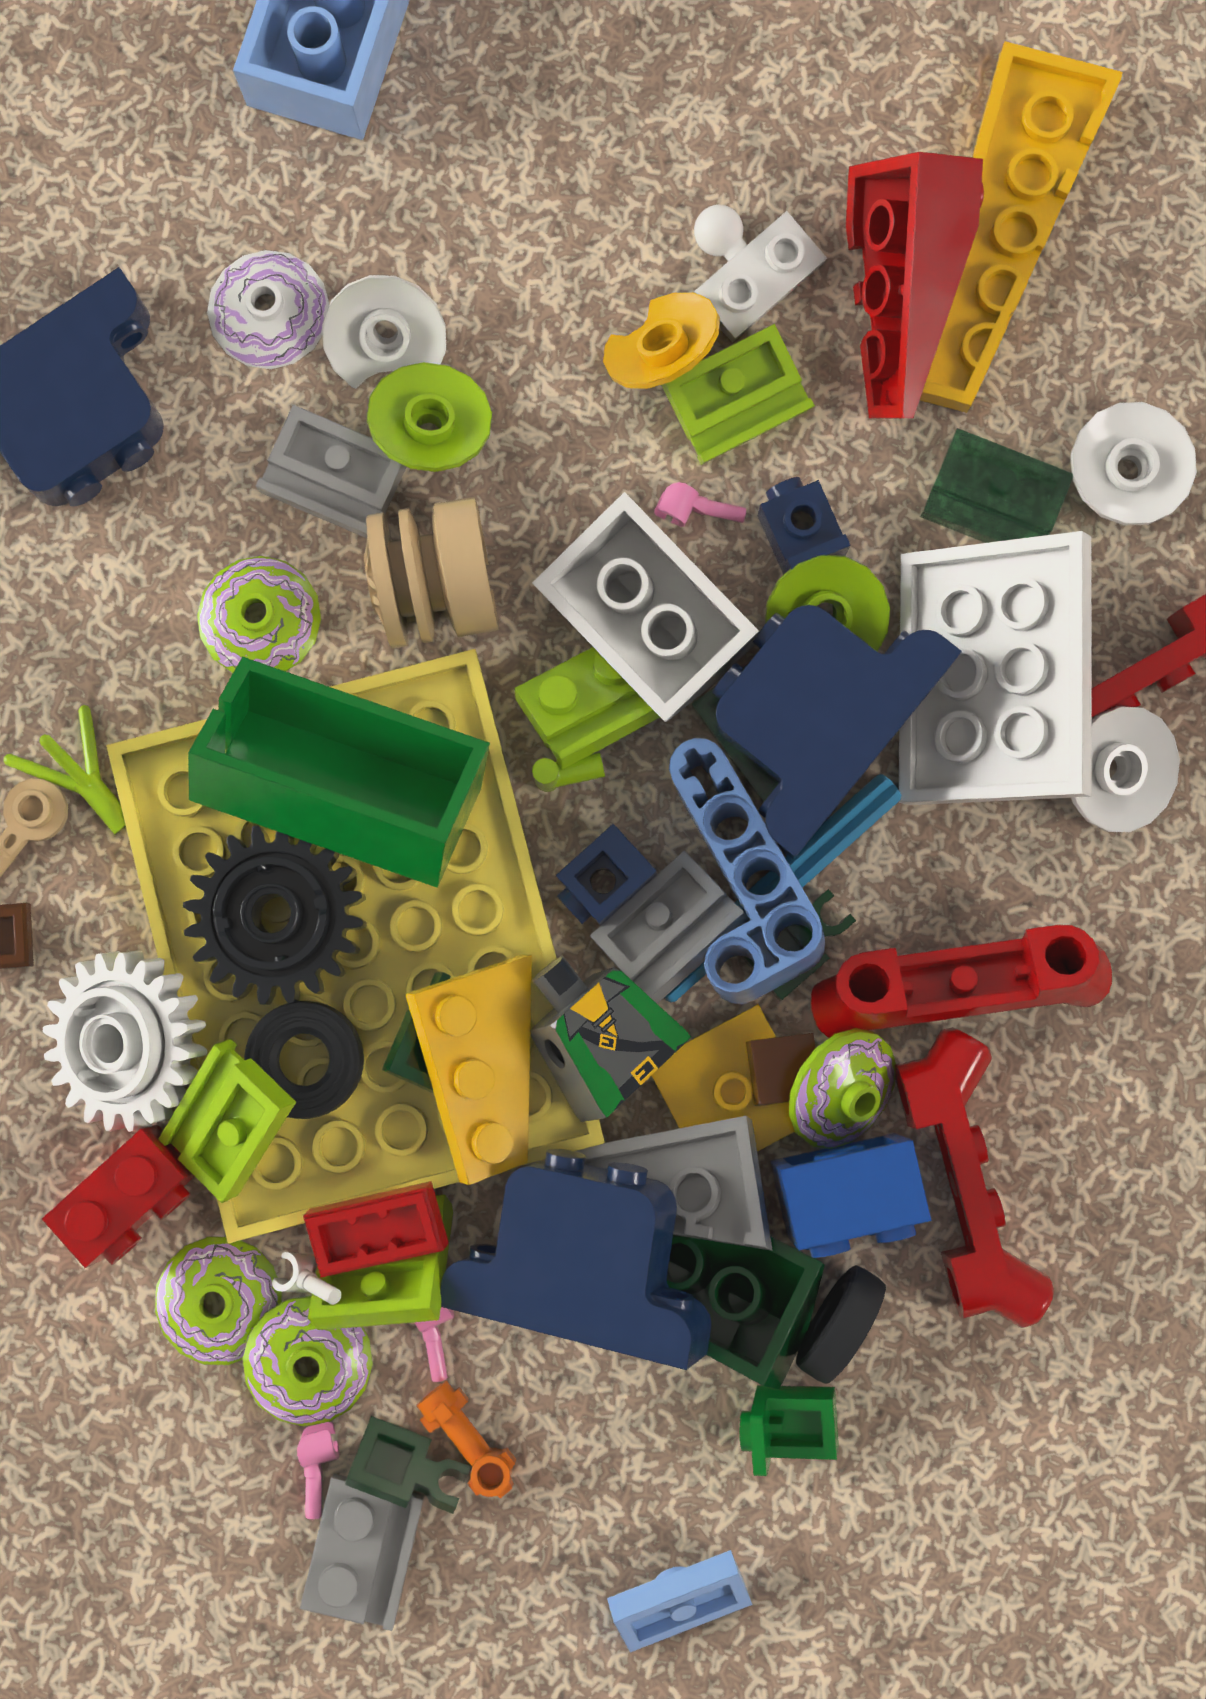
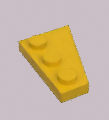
M520 955L405 994L458 1179L463 1184L471 1185L528 1163L532 955Z

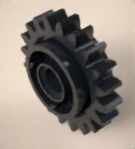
M258 825L252 827V844L250 847H247L237 837L229 835L226 838L228 849L231 853L230 858L226 860L219 855L208 852L205 857L209 865L214 869V875L211 878L202 875H192L190 881L197 888L204 891V897L200 900L193 899L183 902V908L201 915V921L186 928L184 935L193 938H205L206 940L205 946L201 947L194 954V961L204 963L217 959L218 964L214 968L209 980L212 983L221 984L235 975L233 996L236 998L246 997L256 984L259 1004L271 1005L278 987L281 988L282 995L287 1003H296L300 998L299 985L301 982H304L306 987L313 993H323L324 985L320 977V972L323 969L338 977H343L346 974L343 966L336 959L337 953L341 951L347 954H359L360 948L346 938L347 931L367 927L366 921L349 915L350 907L366 900L365 894L358 891L344 890L345 884L349 883L357 874L356 870L348 866L333 871L332 866L337 861L340 853L325 848L315 855L317 845L303 840H299L298 844L294 845V837L280 832H276L275 840L270 842L264 828ZM283 897L290 906V920L281 931L269 933L261 922V911L269 900Z

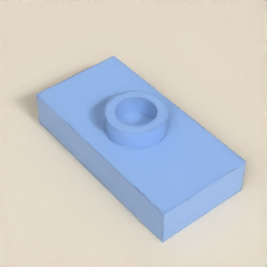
M731 1550L688 1567L669 1568L661 1572L655 1580L607 1598L613 1622L630 1653L752 1605L747 1587Z

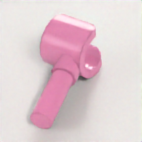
M681 482L673 483L666 488L654 510V514L664 520L667 514L672 516L671 523L680 527L685 526L692 511L701 515H709L740 523L744 522L746 516V508L708 500L707 497L699 496V493L694 488Z
M443 1307L440 1310L439 1320L415 1322L419 1331L422 1332L423 1340L426 1343L433 1382L444 1381L448 1378L441 1334L437 1325L451 1320L455 1316L453 1310Z
M333 1422L306 1427L303 1430L297 1447V1456L300 1465L304 1468V1476L306 1477L305 1517L307 1519H319L322 1516L323 1472L321 1463L339 1459L337 1441H332L331 1434H335Z

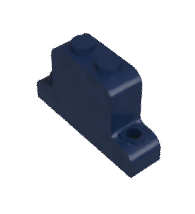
M120 267L0 345V453L19 481L40 501L50 506H62L69 503L70 506L75 507L92 500L101 491L102 484L100 482L120 468L124 472H129L148 462L154 454L152 447L158 443L163 434L164 424L160 413L124 362V355L140 345L147 337L150 314Z
M804 605L791 611L786 618L776 612L755 637L753 644L760 648V650L745 669L738 663H735L715 686L712 693L720 699L716 708V720L721 736L779 783L758 809V812L766 818L767 831L777 843L779 849L793 860L961 654L962 651L941 634L932 630H919L909 634L904 630L888 650L881 654L822 608Z
M548 1149L544 1160L514 1171L508 1178L505 1186L497 1246L489 1244L471 1245L469 1257L453 1263L446 1269L442 1277L440 1289L441 1307L688 1370L707 1355L711 1331V1319L707 1309L693 1295L669 1288L666 1278L677 1212L675 1196L667 1185L658 1180L647 1178L648 1170L642 1166L613 1162L608 1164L607 1169L585 1164L586 1156L584 1154L565 1149Z

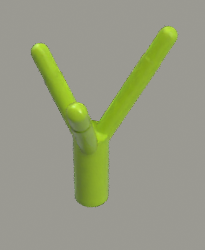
M82 705L78 710L86 772L47 734L40 737V745L69 775L13 754L4 756L3 761L5 765L80 794L114 835L126 827L120 801L101 780L95 732L89 706Z

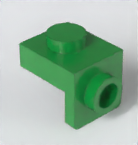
M757 1385L751 1411H741L739 1428L741 1451L752 1452L754 1476H768L771 1458L837 1460L839 1441L835 1387L781 1386L780 1389Z

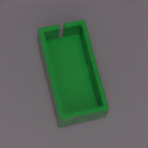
M242 656L219 697L218 710L212 709L188 752L189 800L438 888L480 793L490 743Z

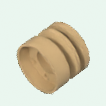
M476 497L434 503L432 514L433 534L421 536L410 509H399L398 517L401 539L392 540L384 512L367 515V543L364 552L367 583L374 612L378 615L384 626L392 649L408 646L409 639L406 619L408 616L415 615L423 643L433 642L435 630L434 612L447 610L452 627L458 637L499 630L493 589L490 590L486 565H489Z

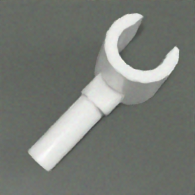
M292 1252L282 1253L281 1257L288 1259L293 1265V1276L290 1281L284 1278H274L272 1286L275 1290L296 1293L310 1292L331 1305H335L340 1301L341 1291L317 1277V1263L313 1256Z

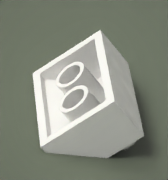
M625 492L532 582L665 722L669 721L714 685L732 665L737 663L755 646L753 641L759 633V630Z

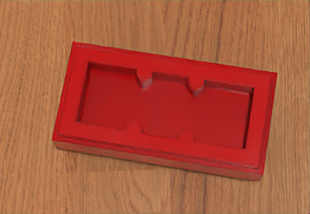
M432 1181L310 1208L303 1215L321 1278L444 1251L449 1244Z

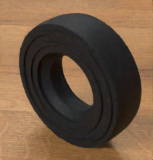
M313 1001L286 1003L267 1013L252 1030L244 1055V1060L251 1058L296 1101V1104L287 1116L294 1119L320 1117L343 1105L357 1088L364 1065L362 1042L353 1024L335 1008ZM299 1034H310L319 1038L325 1044L329 1053V1066L325 1075L318 1082L308 1086L297 1085L289 1081L280 1068L279 1057L282 1047L290 1038Z
M854 1265L848 1269L832 1287L810 1322L808 1331L798 1349L796 1365L817 1381L825 1384L833 1381L848 1365L869 1333L881 1308L886 1284L879 1277L860 1266Z

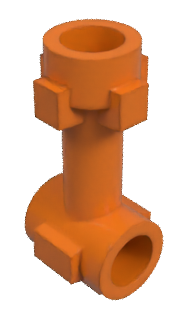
M445 1380L416 1405L424 1415L420 1418V1421L429 1433L441 1427L472 1466L467 1484L476 1496L479 1494L486 1497L498 1496L501 1499L513 1488L514 1483L511 1474L516 1458L508 1447L504 1449L490 1448L461 1410L469 1401V1398L460 1387L454 1390L449 1382Z

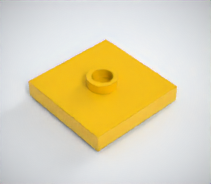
M759 1004L689 1040L651 1075L679 1128L747 1116L753 1122L757 1152L795 1132L789 1117V1102L761 1106L754 1105L746 1042L776 1037Z

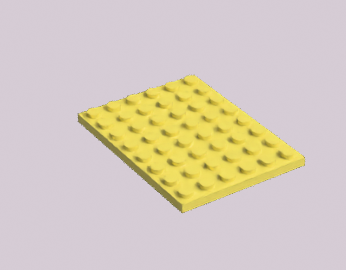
M476 649L331 686V688L489 742V751L480 793L438 888L343 854H339L337 861L332 866L333 871L348 866L356 870L357 874L349 883L345 884L344 890L358 891L365 894L366 900L350 907L349 915L363 919L367 922V927L359 930H348L346 933V938L360 948L359 954H347L340 951L336 955V959L341 963L346 974L343 977H338L323 969L320 972V977L323 981L324 992L315 994L306 987L304 982H301L299 985V1001H313L331 1006L346 1016L353 1024L363 1047L364 1065L362 1075L353 1094L336 1110L311 1119L287 1117L239 1195L224 1203L217 1199L228 1244L304 1224L303 1215L310 1208L432 1181L434 1189L459 1182L434 1093L382 1071L407 1010H410L405 994L430 986L433 976L437 972H444L450 975L451 978L520 955H532L528 1163L525 1164L544 1160L548 1149L577 1151L605 1143L600 1120L580 1122L531 1038L532 1027L554 1008L532 980L542 969L556 960L557 956ZM207 719L106 745L157 956L164 959L163 975L181 973L184 976L177 995L178 997L196 995L198 1000L193 1008L187 1012L188 1018L190 1020H202L206 1023V1027L203 1030L192 1034L193 1043L200 1044L207 1049V1055L190 1059V1065L196 1068L197 1071H199L213 1045L228 1039H232L237 1044L234 1051L244 1059L248 1038L256 1024L267 1013L287 1003L280 987L276 989V995L271 1005L259 1004L256 984L246 997L236 998L233 996L235 975L221 984L212 983L209 979L218 964L217 959L204 963L195 962L193 959L194 954L201 947L205 946V938H193L184 935L186 928L201 921V915L183 908V902L193 899L200 900L204 897V891L197 888L190 881L192 875H202L211 878L215 873L214 869L207 862L205 855L211 852L226 860L230 858L231 853L228 849L226 838L229 835L237 837L247 847H250L252 844V827L258 825L189 800L188 752ZM260 826L268 834L270 842H273L277 831ZM294 838L293 844L297 845L300 839ZM317 846L315 850V855L319 854L325 848ZM276 897L264 905L261 911V922L269 933L279 932L288 924L291 916L288 902L283 897ZM296 1035L290 1038L282 1047L279 1057L280 1068L289 1081L302 1086L312 1085L318 1082L328 1069V1050L325 1044L313 1035Z

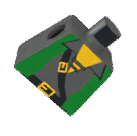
M561 956L542 969L532 980L554 1008L532 1027L531 1038L580 1122L607 1118L691 1038L677 1021L617 968L613 967L592 974L582 981L567 960Z

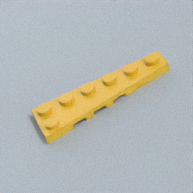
M1004 41L972 158L983 159L982 183L984 198L980 208L979 227L920 401L965 413L970 409L1038 258L1049 238L1060 210L1077 177L1083 160L1117 90L1123 72Z

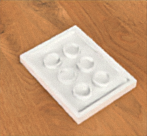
M1083 531L901 554L900 634L904 630L909 634L919 630H932L941 634L962 652L899 730V791L902 795L899 803L906 805L1092 797L1091 536Z

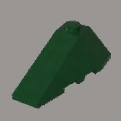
M673 1235L666 1278L669 1288L693 1295L707 1309L711 1319L707 1356L762 1386L780 1389L808 1331L825 1264L771 1236L772 1250Z

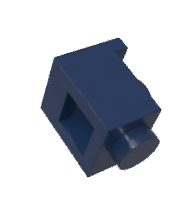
M793 477L776 484L766 491L769 501L760 504L757 516L783 575L790 569H793L798 563L819 555L846 556L851 545L846 534H842L819 480L804 486L800 477ZM796 512H806L812 517L814 525L806 530L798 529L792 524L791 516Z
M612 824L556 874L559 881L566 887L557 897L581 924L592 916L601 926L657 875V871L624 834ZM600 870L610 871L615 876V886L608 893H598L591 886L593 875Z

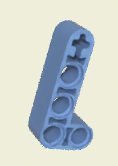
M694 738L683 742L675 749L670 758L669 771L681 801L749 919L747 923L719 937L710 945L705 955L704 967L711 985L722 999L734 1004H745L769 993L818 964L825 951V937L817 912L777 843L769 835L766 824L726 755L716 743L708 739ZM697 766H702L707 773H710L717 795H714L709 800L699 780L692 775L691 770ZM740 817L748 822L745 833L739 838L724 840L715 835L719 823L726 818ZM770 870L780 877V882L771 893L755 895L746 889L749 877L755 872ZM793 924L803 925L812 932L809 944L801 950L786 951L777 944L780 932L787 926ZM734 956H745L754 962V970L749 978L737 984L728 983L720 978V970L725 961Z

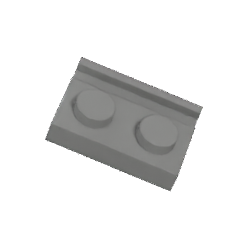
M292 405L267 460L269 464L263 477L258 479L256 488L264 495L367 538V515L384 512V515L386 514L407 467L390 459L373 441V438L296 405Z
M684 850L596 929L590 937L626 976L658 1004L705 961V955L713 942L747 923L749 919L745 912L727 896L719 885Z
M333 1474L328 1488L300 1609L360 1624L370 1622L382 1625L385 1630L393 1631L425 1495L412 1493L407 1507L404 1508L345 1485L347 1476Z

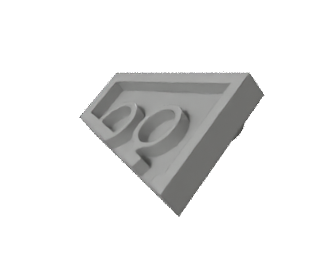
M741 1116L612 1141L575 1151L586 1156L585 1164L607 1169L608 1164L613 1162L642 1166L648 1170L647 1178L658 1180L667 1185L673 1192L677 1203L673 1235L772 1250L753 1122L749 1117Z

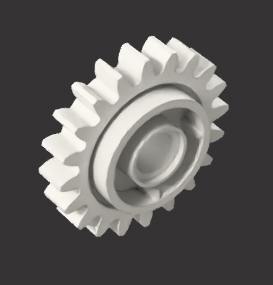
M142 951L96 954L95 960L78 962L75 964L77 976L61 978L59 981L60 988L66 995V998L50 1000L47 1005L59 1017L58 1024L43 1027L44 1034L57 1040V1047L47 1051L44 1054V1059L52 1062L59 1061L62 1069L52 1079L53 1086L70 1083L72 1089L67 1096L66 1106L69 1108L86 1104L84 1122L92 1123L103 1120L105 1130L109 1132L127 1128L128 1132L151 1127L153 1123L169 1120L173 1115L172 1107L178 1106L186 1093L183 1085L191 1084L198 1073L197 1069L190 1065V1059L207 1055L205 1047L192 1041V1034L203 1030L206 1027V1023L198 1019L190 1020L187 1012L196 1004L197 996L178 997L177 991L181 987L184 976L181 973L163 975L164 959L144 960Z

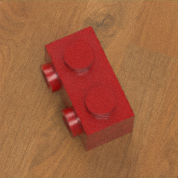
M158 1125L141 1128L42 1218L45 1224L84 1268L104 1259L111 1265L115 1264L141 1241L142 1237L136 1230L153 1214L160 1221L163 1220L191 1195L185 1188V1185L195 1176L178 1160L181 1153L171 1143L164 1146L158 1140L163 1132Z

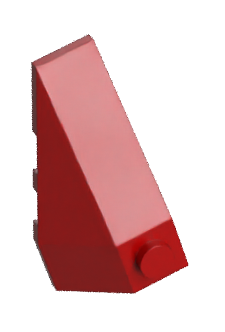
M914 152L849 166L846 210L848 250L862 249L865 269L864 281H858L853 285L855 306L863 305L867 314L870 315L872 330L865 334L860 344L869 418L913 419L979 227L980 208L984 198L982 183L983 159Z

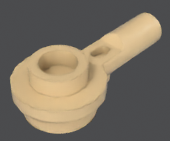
M30 778L19 782L9 791L3 807V816L7 827L0 835V878L28 841H44L54 837L62 830L68 818V803L65 794L57 785L44 779Z

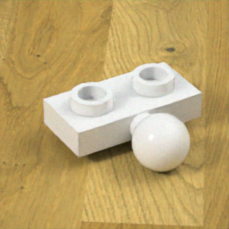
M713 205L703 210L696 219L694 226L695 240L705 253L712 256H724L728 262L698 287L694 293L710 299L720 317L719 329L733 343L824 264L827 257L788 211L783 213L747 245L742 239L743 223L738 213L726 205Z

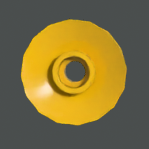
M694 292L671 293L652 299L649 304L648 317L643 326L627 336L610 335L604 347L603 363L612 380L626 388L648 389L672 382L692 370L710 352L719 335L720 317L710 299Z

